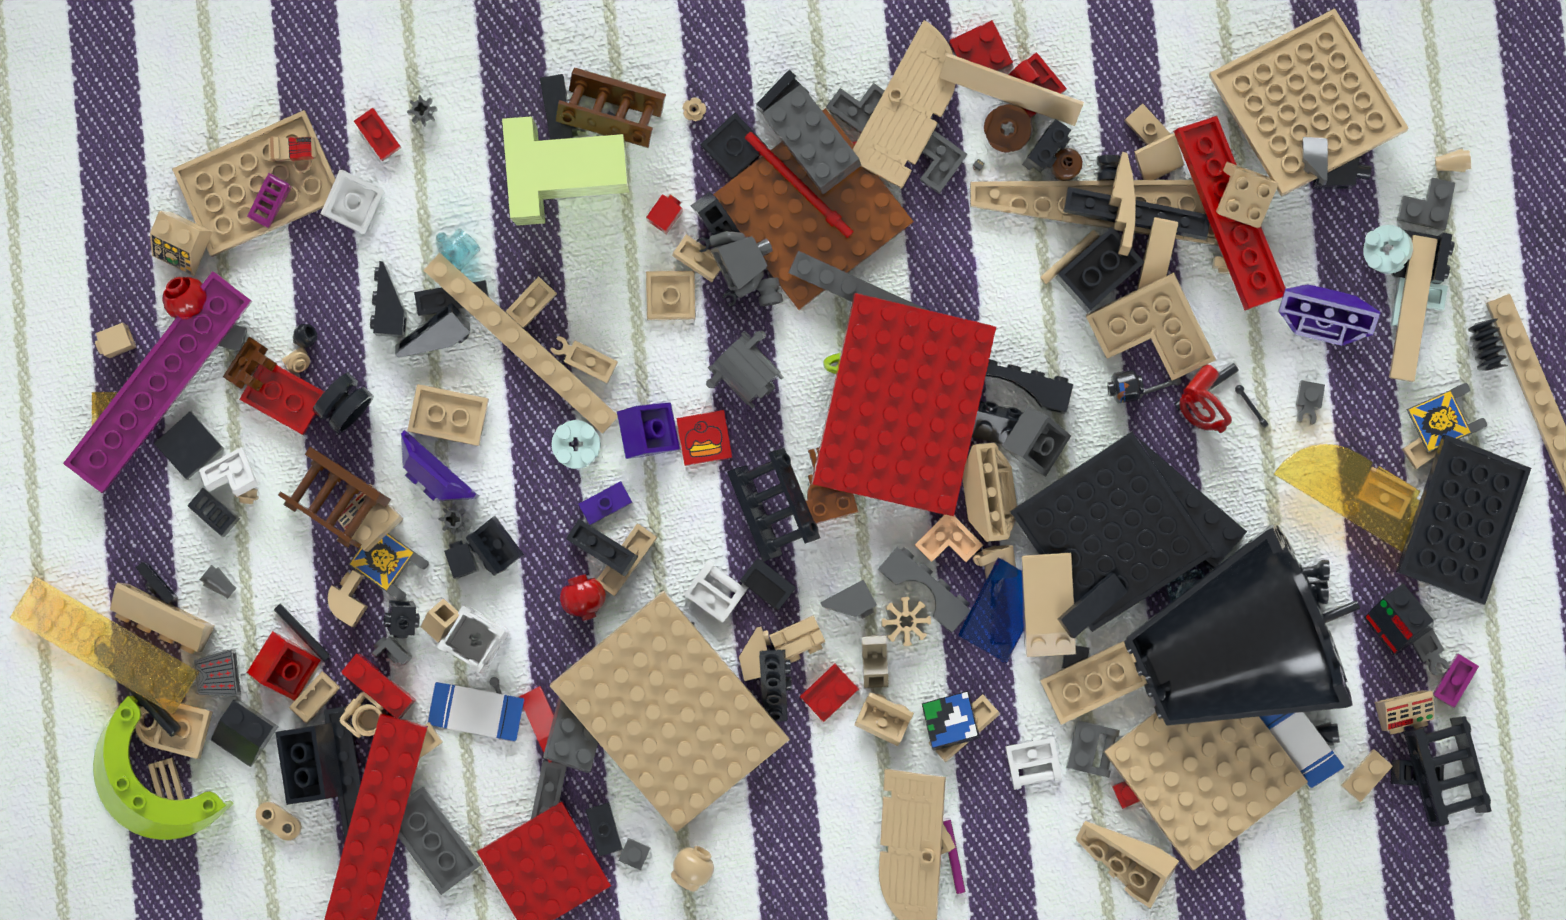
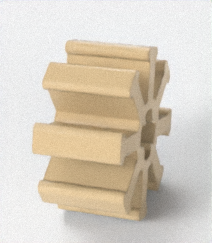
M909 597L900 598L903 611L901 613L893 606V603H889L885 608L896 616V620H886L885 618L881 620L882 627L886 625H896L897 627L891 635L887 636L891 642L895 641L894 638L901 631L904 632L903 646L912 645L910 642V631H913L919 637V640H923L927 636L926 633H922L916 627V624H931L930 616L926 618H916L915 616L921 608H925L921 601L917 602V606L912 612L908 611ZM910 616L912 618L910 622H913L912 626L901 627L900 623L902 621H899L900 617Z

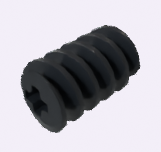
M1498 318L1478 322L1468 328L1469 332L1476 333V335L1470 338L1471 342H1478L1472 348L1473 351L1480 352V354L1475 356V360L1483 361V363L1477 366V370L1489 371L1508 366L1500 363L1507 358L1506 355L1498 354V352L1504 349V346L1496 345L1498 341L1502 340V337L1494 336V333L1500 330V327L1492 326Z

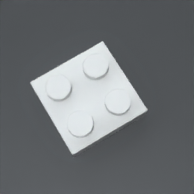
M339 170L321 214L356 232L365 234L384 190L344 170Z

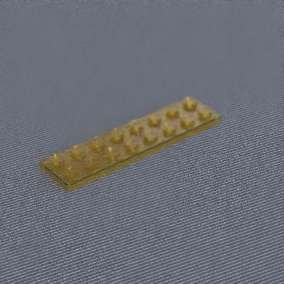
M36 576L10 616V619L172 714L177 710L199 673L196 669Z

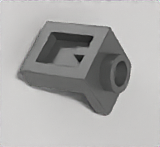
M382 637L373 646L375 648L372 652L374 657H379L387 649L389 651L387 653L388 657L395 664L400 662L401 665H405L412 659L394 637H388L387 639Z

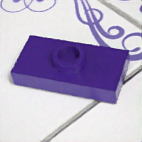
M620 481L578 505L589 525H592L633 502Z

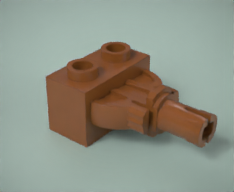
M810 449L808 453L814 470L817 457L815 450ZM808 475L810 485L807 490L806 503L816 524L858 513L854 494L811 484L813 475Z

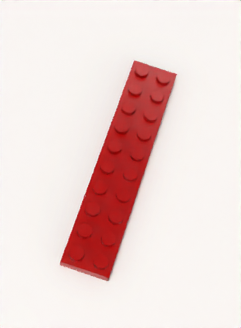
M384 714L379 715L324 920H376L428 726Z

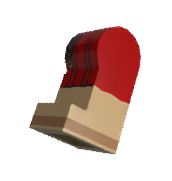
M269 137V159L273 163L316 158L315 138Z

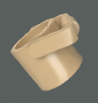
M995 545L982 549V551L973 555V562L978 566H984L986 579L988 580L1009 578L1017 575L1013 545Z
M362 692L346 707L344 714L340 718V723L358 738L362 735L374 736L379 715L387 714L380 704L365 692ZM365 698L373 703L361 706ZM350 716H352L353 727L346 722Z

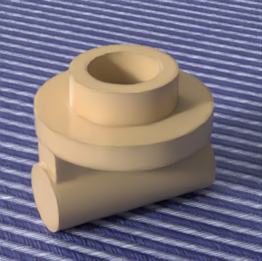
M299 347L282 358L283 363L291 373L303 372L310 364V358L303 347Z

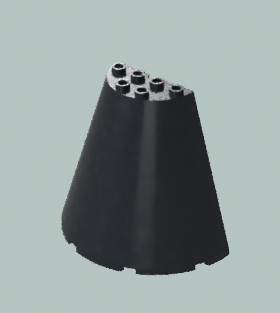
M1278 525L1268 526L1126 637L1124 641L1128 653L1133 654L1137 661L1134 662L1138 675L1145 676L1147 682L1144 684L1146 693L1149 698H1154L1156 703L1154 706L1155 712L1159 719L1164 720L1166 726L1340 709L1353 706L1351 692L1346 685V682H1348L1332 634L1323 620L1324 614L1302 565L1296 560L1294 549Z

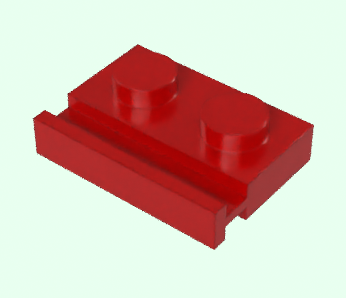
M834 664L801 694L800 698L825 722L859 688Z

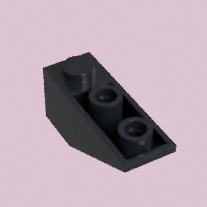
M379 261V267H375L374 281L378 283L377 291H373L372 305L375 306V315L370 317V329H373V333L376 336L405 338L407 312L387 265L383 261Z

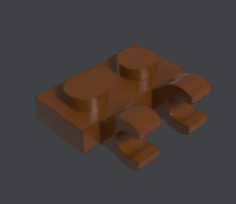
M248 337L223 377L240 389L247 384L259 392L263 383L251 376L258 364L272 371L277 363L265 356L268 348L253 338Z

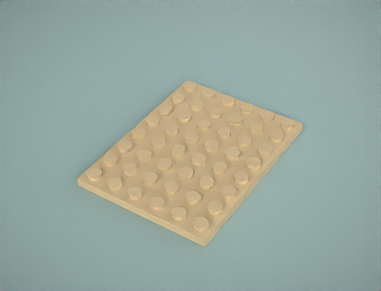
M665 591L657 595L550 684L554 692L676 833L790 740Z

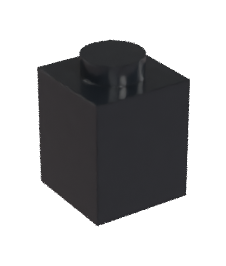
M461 540L448 545L449 549L444 552L454 579L479 571L469 543L463 544Z

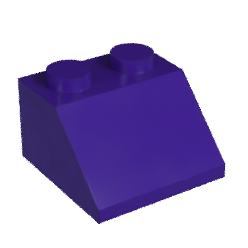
M671 402L639 405L617 411L626 459L680 450Z

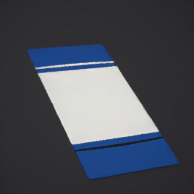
M435 682L428 722L436 727L516 741L524 698Z
M1304 712L1259 716L1308 781L1307 784L1310 788L1315 787L1344 768L1342 762Z

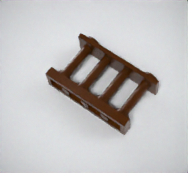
M574 67L569 91L573 92L569 103L559 101L556 122L605 136L623 134L625 142L649 148L653 127L648 126L652 115L661 118L666 94ZM583 95L596 99L592 110L578 106ZM606 102L619 106L616 116L602 113ZM629 109L642 112L639 123L625 119Z
M309 447L305 453L306 456L312 459L308 472L291 497L281 491L278 496L285 500L283 505L296 512L299 509L338 536L336 540L348 548L350 545L360 548L362 544L352 538L372 506H376L379 503L387 507L391 499L324 454ZM326 468L330 471L328 473L329 478L310 507H305L299 503L319 471H323ZM341 480L347 482L345 486L347 488L327 520L317 515L318 511L337 482L340 483ZM362 492L365 494L363 498L365 501L346 530L342 532L334 525L353 496Z

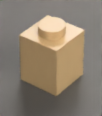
M124 323L95 333L98 339L95 341L98 352L108 358L137 348L128 325Z
M443 598L427 612L420 627L439 643L448 635L459 617L458 611Z

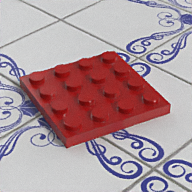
M562 801L477 850L479 857L517 920H554L611 886Z

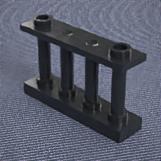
M785 448L769 452L771 461L752 470H749L748 466L744 465L727 471L763 562L783 555L781 547L800 538H803L805 544L821 538L818 526L812 518L791 466V459L786 453ZM775 470L780 484L758 493L753 479ZM784 493L789 506L767 515L762 502ZM793 515L798 529L776 538L771 525Z
M1466 716L1450 718L1452 727L1427 734L1424 732V728L1404 731L1429 827L1448 825V816L1450 814L1474 808L1475 813H1488L1492 811L1490 806L1491 798L1485 788L1471 736V725L1467 721ZM1455 736L1458 747L1457 751L1431 757L1429 743ZM1459 760L1462 761L1465 774L1443 781L1437 780L1436 767ZM1468 784L1471 798L1449 805L1444 804L1442 791Z

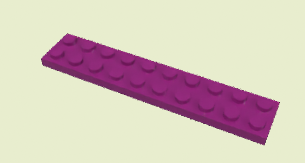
M214 271L211 272L200 286L203 291H206L207 295L202 311L187 320L176 317L63 464L100 493L106 491L253 302Z

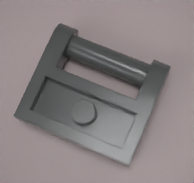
M1077 720L1066 768L1110 778V760L1105 753H1102L1099 768L1093 767V761L1100 733L1107 735L1103 749L1105 751L1115 743L1116 737H1119L1120 730Z

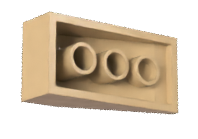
M1071 553L1022 556L1023 623L1026 656L1076 654L1075 638H1070L1057 620L1074 605Z

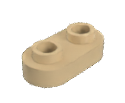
M265 802L257 808L256 819L258 823L281 839L293 840L301 833L302 826L299 819L276 803ZM265 810L271 811L272 816L270 819L264 817ZM285 824L291 825L292 830L290 833L284 831Z

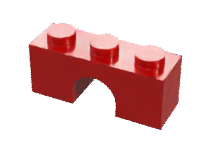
M355 654L341 672L395 718L401 719L416 701L413 696L384 676L379 671V668L361 654Z

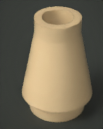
M1462 148L1435 157L1436 171L1466 172V170L1471 169L1470 151H1463Z

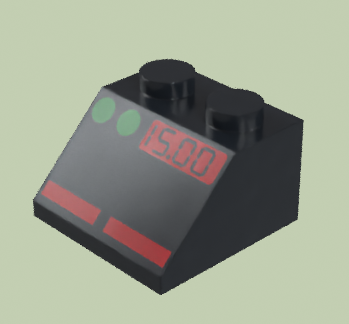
M1404 583L1384 596L1364 617L1366 623L1393 656L1431 631L1434 626L1432 617Z

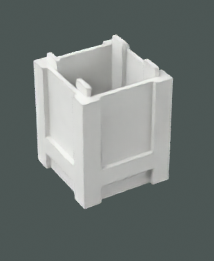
M463 605L458 612L459 617L446 638L440 641L437 648L445 653H451L466 662L474 671L485 673L510 631L483 616L473 608ZM480 633V639L483 643L481 645L476 644L474 647L471 644L472 640L470 637Z

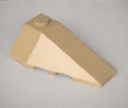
M1087 821L1083 823L1076 837L1080 845L1096 861H1102L1110 869L1108 873L1113 878L1117 877L1126 886L1124 890L1130 896L1150 909L1179 860L1156 846Z

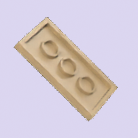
M1124 641L1039 680L1060 725L1143 687L1147 683L1145 676L1138 675L1134 662L1137 661L1133 654L1128 653Z

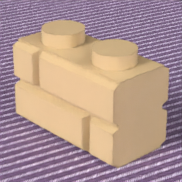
M814 615L769 635L775 650H785L786 660L791 659V663L801 659L799 654L808 650L809 654L823 649L821 644L825 642Z

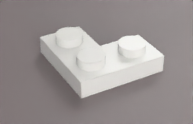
M242 447L199 469L203 483L209 492L229 482L233 493L238 497L258 486L247 454Z

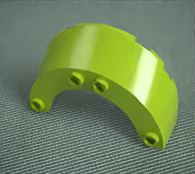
M128 696L112 715L96 745L93 775L101 802L119 824L143 837L172 840L190 836L203 830L229 809L233 802L231 800L224 802L216 793L210 791L184 800L165 799L151 793L139 782L131 767L129 745L132 733L141 718V710L136 704L138 702L134 696Z

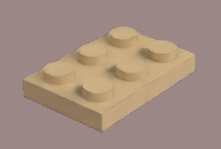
M417 384L407 431L479 446L489 399Z

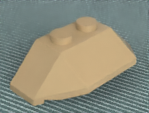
M995 443L973 445L967 458L962 478L968 521L986 542L1007 540L1016 521L1010 511L1017 507L1012 467L1005 456L998 450V446Z

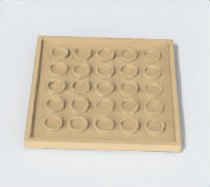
M1336 9L1209 73V78L1268 176L1279 184L1277 191L1281 197L1318 178L1310 172L1308 174L1304 171L1305 163L1302 162L1301 144L1303 137L1327 138L1328 172L1407 132L1409 129Z
M1154 712L1103 751L1191 870H1195L1308 782L1260 717L1166 726L1164 720L1159 719L1156 712Z

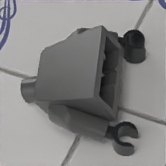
M726 231L712 235L710 239L701 237L696 240V242L705 241L706 248L698 251L705 252L710 249L730 288L724 292L722 297L725 298L727 295H731L734 300L728 303V306H733L738 297L742 298L758 287L764 275L763 270L767 267L763 256L773 251L767 239L756 243L752 236L746 237L743 233Z

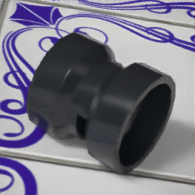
M1097 156V165L1099 166L1097 181L1115 180L1121 156Z

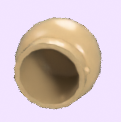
M700 846L683 848L674 859L673 871L670 874L672 879L687 890L697 891L713 875L714 864L710 859L712 856L706 849Z

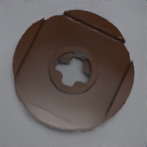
M1006 104L993 109L987 115L984 122V133L988 143L995 150L1004 153L1022 149L1030 141L1033 132L1032 118L1023 108L1013 104ZM1011 122L1013 123L1012 127L1015 128L1014 132L1006 135L1005 129L1002 126Z

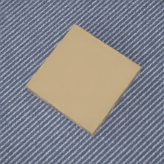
M646 271L647 320L695 319V271Z

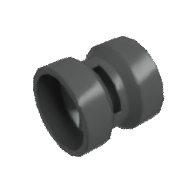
M768 278L760 281L756 288L761 294L759 298L760 307L783 302L782 294L778 292L780 286L779 278Z

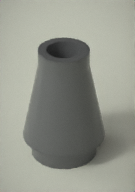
M213 565L199 579L204 583L202 586L227 599L237 588L219 567L215 568Z

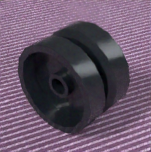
M348 372L340 376L317 400L312 410L322 420L330 418L328 426L337 434L347 430L364 413L374 398V395L365 387L357 389L358 381Z

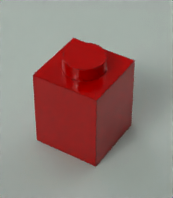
M662 194L646 216L647 222L667 235L683 212L680 206L681 202L672 195L666 197Z

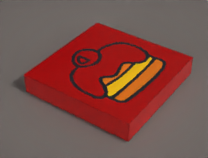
M724 410L676 418L684 466L732 458Z

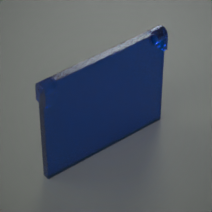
M998 557L958 636L998 658L1001 662L1007 663L1024 631L1022 571Z

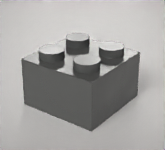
M1027 406L1002 447L1023 465L1046 477L1071 435L1049 416Z

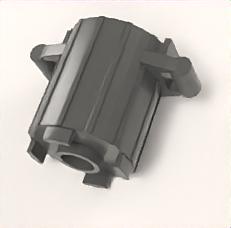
M746 331L742 332L743 336L734 342L713 365L707 367L714 376L706 381V386L714 388L723 379L752 409L755 407L752 403L753 400L757 397L761 399L766 394L769 395L776 388L773 384L774 380L777 377L782 380L784 376L756 347L761 340L766 338L764 331L755 332L752 338Z

